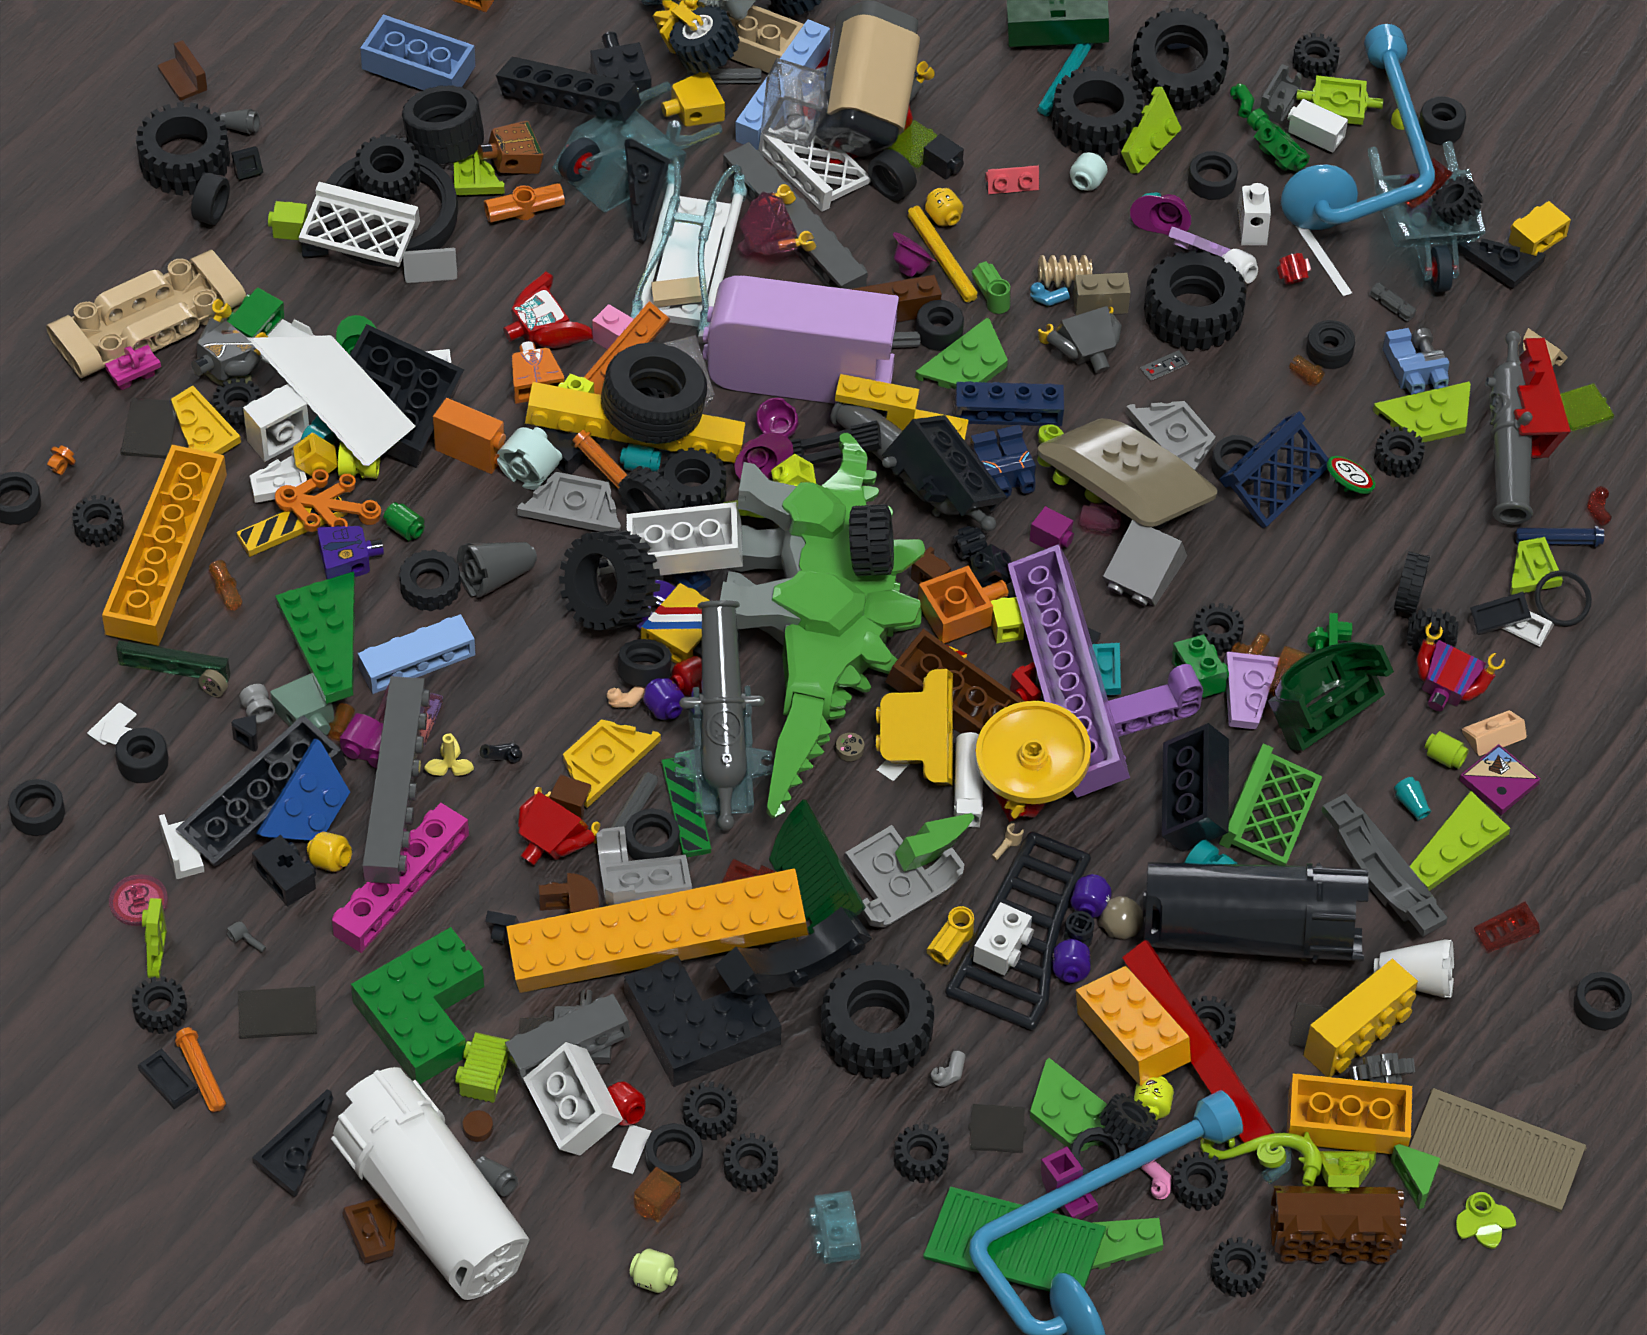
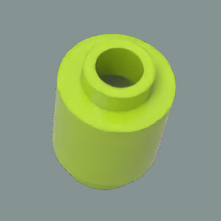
M1441 731L1436 735L1432 733L1424 747L1428 750V757L1449 768L1455 767L1457 769L1462 766L1469 752V749L1464 747V743Z

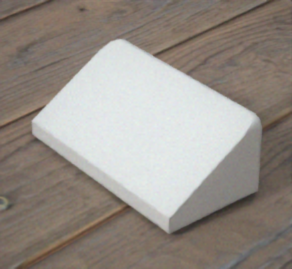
M1530 612L1532 620L1501 628L1541 647L1554 624Z

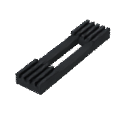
M876 420L851 426V429L803 440L800 438L790 440L793 445V454L812 464L842 458L840 448L804 455V450L839 442L840 435L843 433L851 434L865 452L882 449L880 425Z

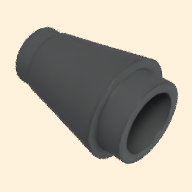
M251 108L222 112L220 115V121H224L227 129L252 134V132L259 130V113Z
M486 1156L480 1157L475 1162V1165L497 1195L507 1196L517 1186L518 1178L515 1176L514 1170L488 1159Z

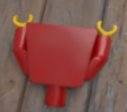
M536 787L534 796L530 797L519 808V834L524 840L529 842L521 857L535 866L543 853L557 860L561 856H567L592 843L597 844L596 833L599 831L601 824L594 822L591 830H587L588 825L581 818L549 798L551 791L544 795L542 794V788Z

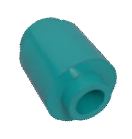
M629 443L627 448L623 447L620 457V463L624 464V470L629 471L642 466L643 469L648 467L652 472H658L661 462L660 451H655L653 447Z

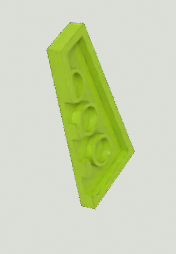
M1470 791L1413 861L1410 868L1430 891L1509 835L1510 827Z

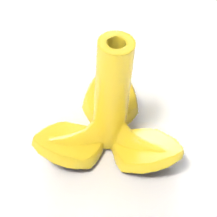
M451 733L445 734L442 738L443 743L440 748V754L444 759H433L424 767L428 773L438 776L445 775L448 768H451L456 776H462L474 770V766L469 760H456L461 750L456 738Z

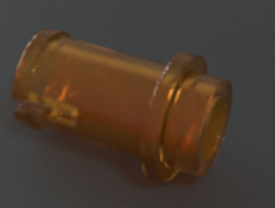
M1301 355L1293 358L1296 364L1290 363L1289 367L1291 370L1306 378L1308 384L1317 385L1321 382L1325 374L1321 366L1313 365Z
M343 703L337 706L333 722L329 724L331 727L329 736L337 741H340V737L355 713L352 706Z

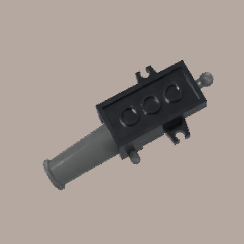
M836 402L830 415L831 422L834 425H841L847 430L851 429V426L877 420L880 425L882 449L871 452L882 461L884 467L892 470L895 477L901 478L903 484L912 490L922 501L930 503L934 507L931 512L934 516L939 517L941 513L949 516H957L959 514L965 516L967 514L975 519L984 531L990 532L995 529L996 520L994 517L987 516L978 507L987 506L990 511H995L1007 496L946 415L912 419L902 431L873 408Z

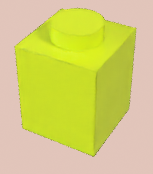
M1017 597L992 600L993 615L991 626L996 644L1023 640L1025 627Z

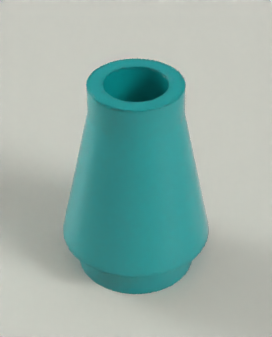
M1408 777L1395 785V797L1417 820L1424 819L1432 812L1427 804L1419 781H1415L1413 777Z

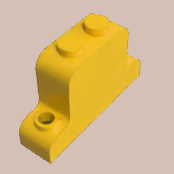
M934 669L924 677L922 692L889 693L882 698L880 706L876 708L877 723H880V735L876 736V749L878 752H881L883 758L893 764H923L925 779H929L940 786L953 785V673L948 669Z

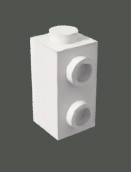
M1303 99L1297 107L1294 106L1288 115V121H1290L1288 132L1333 153L1345 138L1348 119Z

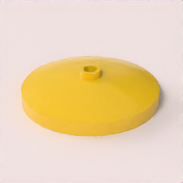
M1043 701L1016 703L994 714L983 726L976 744L977 766L985 783L994 792L1008 800L1024 804L1051 802L1073 791L1087 774L1091 761L1089 735L1082 722L1069 710L1059 705Z

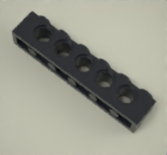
M513 56L496 74L502 95L621 122H626L642 103L635 83Z

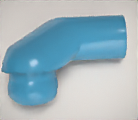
M1040 282L1034 283L1030 287L1032 299L1046 306H1052L1070 299L1066 287L1052 292L1046 290Z

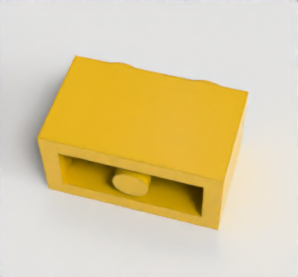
M1548 201L1540 207H1535L1524 218L1514 221L1510 228L1509 243L1512 246L1520 247V252L1537 256L1538 252H1544L1567 236L1571 219Z

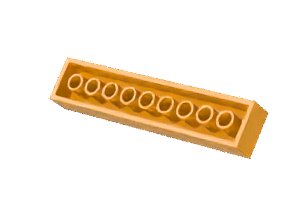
M795 869L506 926L515 980L520 993L647 968L677 955L682 961L731 951L736 946L746 948L808 935Z

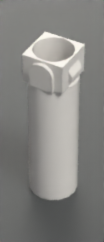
M967 732L957 736L955 744L954 816L972 813L974 819L968 827L980 828V819L983 813V778L977 766L975 752L979 734Z

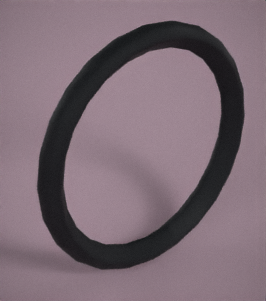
M1558 570L1546 574L1538 582L1535 589V603L1538 611L1545 619L1553 622L1555 625H1575L1587 616L1591 608L1592 597L1588 585L1581 577L1570 571ZM1556 576H1566L1574 579L1581 585L1585 592L1586 605L1578 617L1563 621L1553 618L1545 611L1540 595L1543 585L1549 579Z

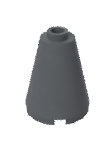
M527 542L467 543L461 545L457 552V563H462L463 572H460L462 584L469 595H477V597H483L531 570L537 561L535 549Z

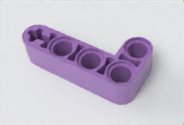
M1183 664L1174 668L1169 674L1167 685L1108 701L1118 737L1187 718L1195 714L1201 706L1203 687L1193 667L1190 664Z

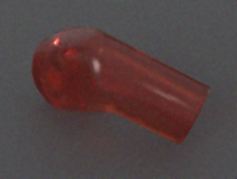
M1599 486L1595 491L1591 492L1587 509L1600 525L1604 526L1612 519V516L1604 508L1606 499L1609 497V491L1605 487Z

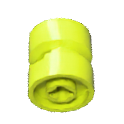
M342 441L340 442L338 454L339 476L351 474L355 477L357 473H360L362 478H378L380 457L369 466L363 465L354 456L352 451Z

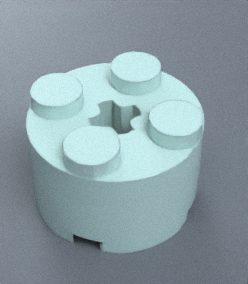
M524 427L518 428L497 452L499 454L497 463L503 473L513 482L516 479L523 481L524 485L522 487L530 490H535L541 486L562 459L560 451L554 448L547 440V434L538 427H535L533 430Z

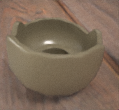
M1117 896L1108 901L1106 908L1098 917V926L1103 927L1110 938L1115 937L1126 940L1135 937L1142 929L1144 924L1143 911L1134 900L1125 896Z

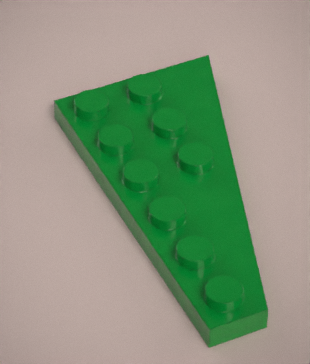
M354 571L275 595L277 606L326 704L353 696L356 581Z

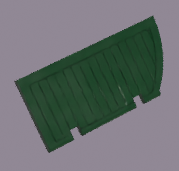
M803 799L783 823L769 860L776 872H780L782 869L784 871L796 870L806 922L809 919L813 922L807 927L811 935L815 932L812 927L825 920L840 907L854 912L857 916L866 906L807 800Z

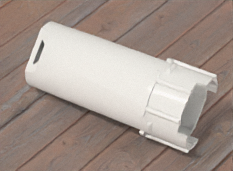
M398 1067L387 1068L381 1071L376 1070L372 1075L353 1086L346 1092L352 1104L338 1116L339 1119L335 1125L334 1136H332L331 1140L362 1180L364 1176L462 1299L471 1300L481 1297L505 1283L518 1271L530 1239L447 1127L443 1113L436 1107L419 1083L408 1078L402 1069Z

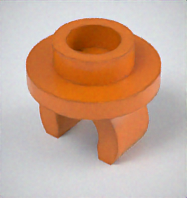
M62 445L59 448L52 447L50 451L54 455L49 459L47 465L52 467L51 470L62 475L67 468V464H75L74 453Z

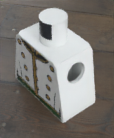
M1261 183L1243 186L1237 206L1241 245H1267L1271 216L1268 187ZM1255 217H1257V226L1252 225L1250 223V221Z

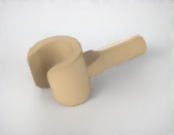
M1009 824L1005 840L993 853L992 858L997 861L1007 848L1018 846L1022 841L1023 829L1020 833L1014 834L1012 832L1015 824Z

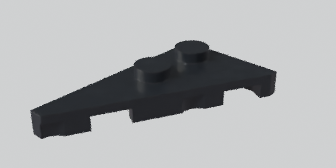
M630 138L625 140L624 143L634 240L641 243L646 240L671 160Z
M1446 231L1443 233L1442 240L1511 288L1516 287L1544 262L1546 256L1541 252H1538L1537 256L1520 252V247L1506 246L1503 243L1481 238V242L1465 239V234Z
M328 1089L252 1157L253 1163L293 1197L298 1195L334 1099L332 1092Z

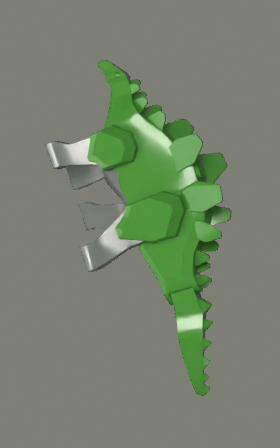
M843 433L839 437V448L842 453V462L839 470L822 486L811 482H801L798 486L770 481L755 464L745 462L743 464L737 509L748 510L773 520L780 527L776 529L755 530L749 526L741 525L743 567H733L730 570L742 572L757 568L783 569L786 579L755 585L742 574L728 571L727 582H723L720 600L738 601L740 603V607L736 608L737 629L757 627L770 634L783 645L782 656L786 688L783 716L788 717L778 739L766 812L771 818H775L786 811L782 802L792 799L788 792L790 788L802 784L798 774L813 768L809 760L823 755L824 751L820 746L830 742L828 735L831 734V729L826 721L845 717L846 712L842 708H845L846 703L852 700V696L843 688L852 687L862 692H869L871 685L862 673L867 668L889 674L892 666L898 660L886 647L887 636L893 637V631L897 632L921 626L922 609L920 607V600L900 593L901 583L895 582L897 573H902L924 556L925 547L922 540H894V567L890 575L856 576L853 571L849 541V514L852 506L867 505L866 502L874 501V498L879 495V490L877 487L863 486L874 485L877 473L866 470L867 454L849 433ZM888 506L889 509H890V511H891V517H892V515H893V510H892V508H891L890 506Z

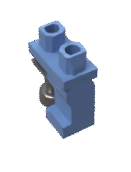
M1409 328L1388 331L1385 334L1383 351L1396 378L1399 380L1400 388H1407L1411 395L1423 392L1426 384L1432 383L1434 389L1447 387L1449 382L1448 369L1450 363L1445 358L1442 350L1433 349L1431 345L1433 336L1427 328L1418 329L1412 335ZM1415 348L1421 349V353H1416Z

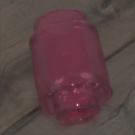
M1092 503L1090 506L1083 505L1080 515V526L1086 527V530L1111 535L1114 530H1119L1121 514H1117L1116 508Z

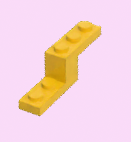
M840 374L835 401L888 411L886 419L902 431L912 419L943 415L916 409L919 389ZM946 415L965 441L968 419Z

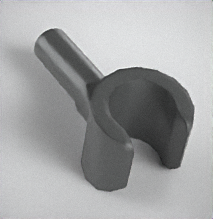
M236 922L227 928V936L233 943L243 938L260 952L265 951L266 946L249 934L244 923Z

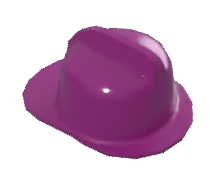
M1167 194L1161 197L1146 195L1135 200L1130 208V217L1133 223L1146 231L1169 235L1172 227L1187 232L1191 225L1189 210L1184 201L1176 195Z
M897 232L893 233L894 238L898 241L894 261L899 264V270L909 277L914 276L915 273L922 274L932 261L937 262L921 246L908 237Z
M776 432L764 433L753 440H749L743 445L736 457L734 464L736 475L741 480L743 464L745 462L755 464L770 479L772 477L771 470L793 455L792 442L785 435Z

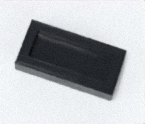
M1524 592L1470 607L1478 635L1532 620Z
M162 1048L138 1064L140 1073L174 1110L199 1093L198 1087Z

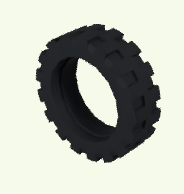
M642 466L634 468L618 484L621 502L623 505H626V511L629 514L659 511L649 502L644 493L654 500L660 510L683 508V501L678 498L675 488L672 489L666 479H662L658 472H652L648 467L644 469Z

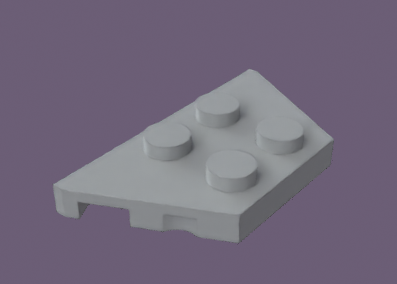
M1176 401L1169 404L1162 402L1151 403L1149 408H1135V404H1130L1126 407V414L1145 436L1182 459L1195 470L1215 443L1216 436L1185 401Z
M555 472L547 479L546 484L539 486L533 492V497L526 504L521 503L517 508L519 516L600 532L621 531V525L616 515L615 503L611 497L610 485L606 481Z

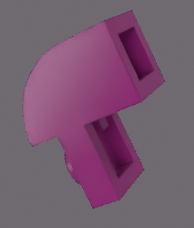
M1068 1147L1041 1159V1177L1047 1193L1083 1176L1082 1166ZM1088 1193L1060 1208L1066 1216L1080 1220L1098 1211V1203Z

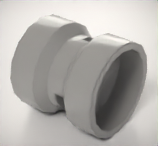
M249 685L241 691L239 697L242 705L247 708V717L256 715L257 723H262L274 715L275 708L268 699V691L264 685Z

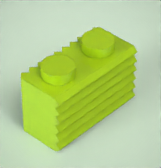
M475 1032L473 1041H467L464 1050L466 1062L464 1067L459 1066L455 1083L459 1084L461 1096L478 1098L479 1100L490 1101L491 1103L495 1102L509 1059L505 1042L509 1041L508 1039Z

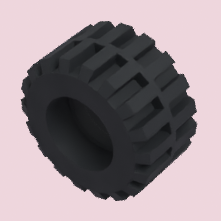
M382 134L377 139L375 136L371 137L369 143L365 141L361 144V149L357 150L354 165L356 185H358L359 192L401 202L402 199L407 201L410 199V194L414 195L417 192L421 177L419 153L415 150V146L412 143L407 144V139L403 137L398 139L397 135L391 134V137H386V134ZM386 166H391L399 169L392 173H381L377 171L379 168Z
M688 448V451L680 449L677 450V454L671 453L668 455V460H663L658 473L662 479H666L670 483L672 489L675 488L678 498L683 501V508L723 504L725 502L726 468L723 466L720 458L716 459L714 453L710 452L707 454L706 450L701 448L699 451L694 450V448ZM695 482L702 485L691 487L683 484Z
M888 505L852 506L849 514V541L851 563L855 575H890L894 567V539L891 511Z

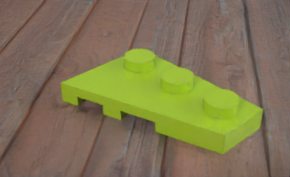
M1163 87L1154 88L1151 93L1153 99L1149 105H1145L1141 113L1143 118L1138 127L1133 128L1121 151L1130 173H1139L1182 129Z
M1320 1151L1322 1157L1321 1174L1327 1186L1332 1187L1335 1191H1349L1350 1187H1359L1376 1163V1151Z

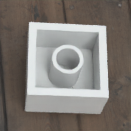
M289 384L276 388L271 393L243 407L247 442L264 462L300 442L304 430L309 426L307 403Z

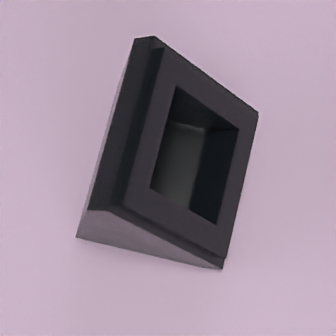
M256 715L234 719L231 722L233 739L256 752L258 750Z

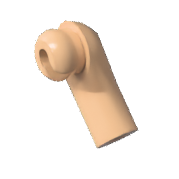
M634 686L628 693H622L619 688H612L607 692L608 703L614 708L634 707L644 697L646 687Z

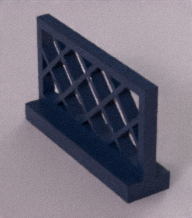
M1300 411L1284 417L1219 479L1225 488L1228 486L1232 487L1262 528L1267 527L1327 470L1329 458L1302 424L1306 419ZM1297 432L1303 439V448L1294 447V435ZM1279 449L1287 450V464L1277 462V451ZM1294 452L1303 453V466L1293 465ZM1310 455H1315L1322 465L1319 468H1310ZM1262 465L1270 466V479L1261 478ZM1277 467L1287 469L1286 482L1277 481ZM1293 470L1303 472V483L1301 485L1293 483ZM1245 481L1254 482V495L1247 494L1241 486ZM1261 483L1270 485V498L1260 496ZM1277 486L1286 487L1285 500L1277 499ZM1260 502L1270 503V514L1266 518L1260 511Z

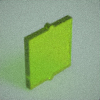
M914 120L910 127L899 135L897 141L887 149L899 152L912 166L918 169L923 165L924 147L938 135L933 132V129H928Z
M1594 383L1560 394L1568 424L1572 431L1614 418L1612 410L1606 403L1607 398L1602 397Z

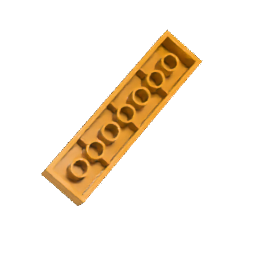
M171 445L102 613L105 635L159 646L226 479L224 455Z

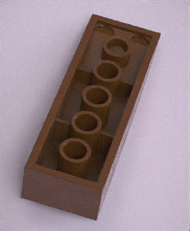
M922 629L892 666L885 681L900 693L922 692L924 677L934 669H948L953 673V729L961 734L967 732L980 734L983 726L994 714L1010 705L1025 702L925 629Z

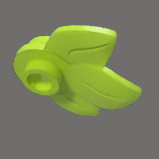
M1485 1192L1471 1195L1467 1199L1466 1210L1458 1215L1456 1221V1230L1461 1239L1475 1235L1480 1244L1491 1249H1495L1499 1245L1502 1229L1516 1226V1220L1511 1210L1506 1206L1495 1204L1493 1198ZM1481 1206L1485 1211L1478 1210L1475 1207Z

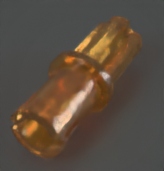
M214 561L210 564L209 571L216 583L215 590L221 594L227 608L237 610V607L242 605L241 597L236 589L237 582L231 577L224 561Z

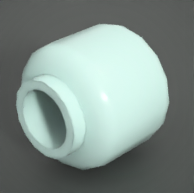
M1090 152L1083 153L1072 165L1070 178L1078 189L1094 190L1099 187L1108 172L1107 165L1099 155Z

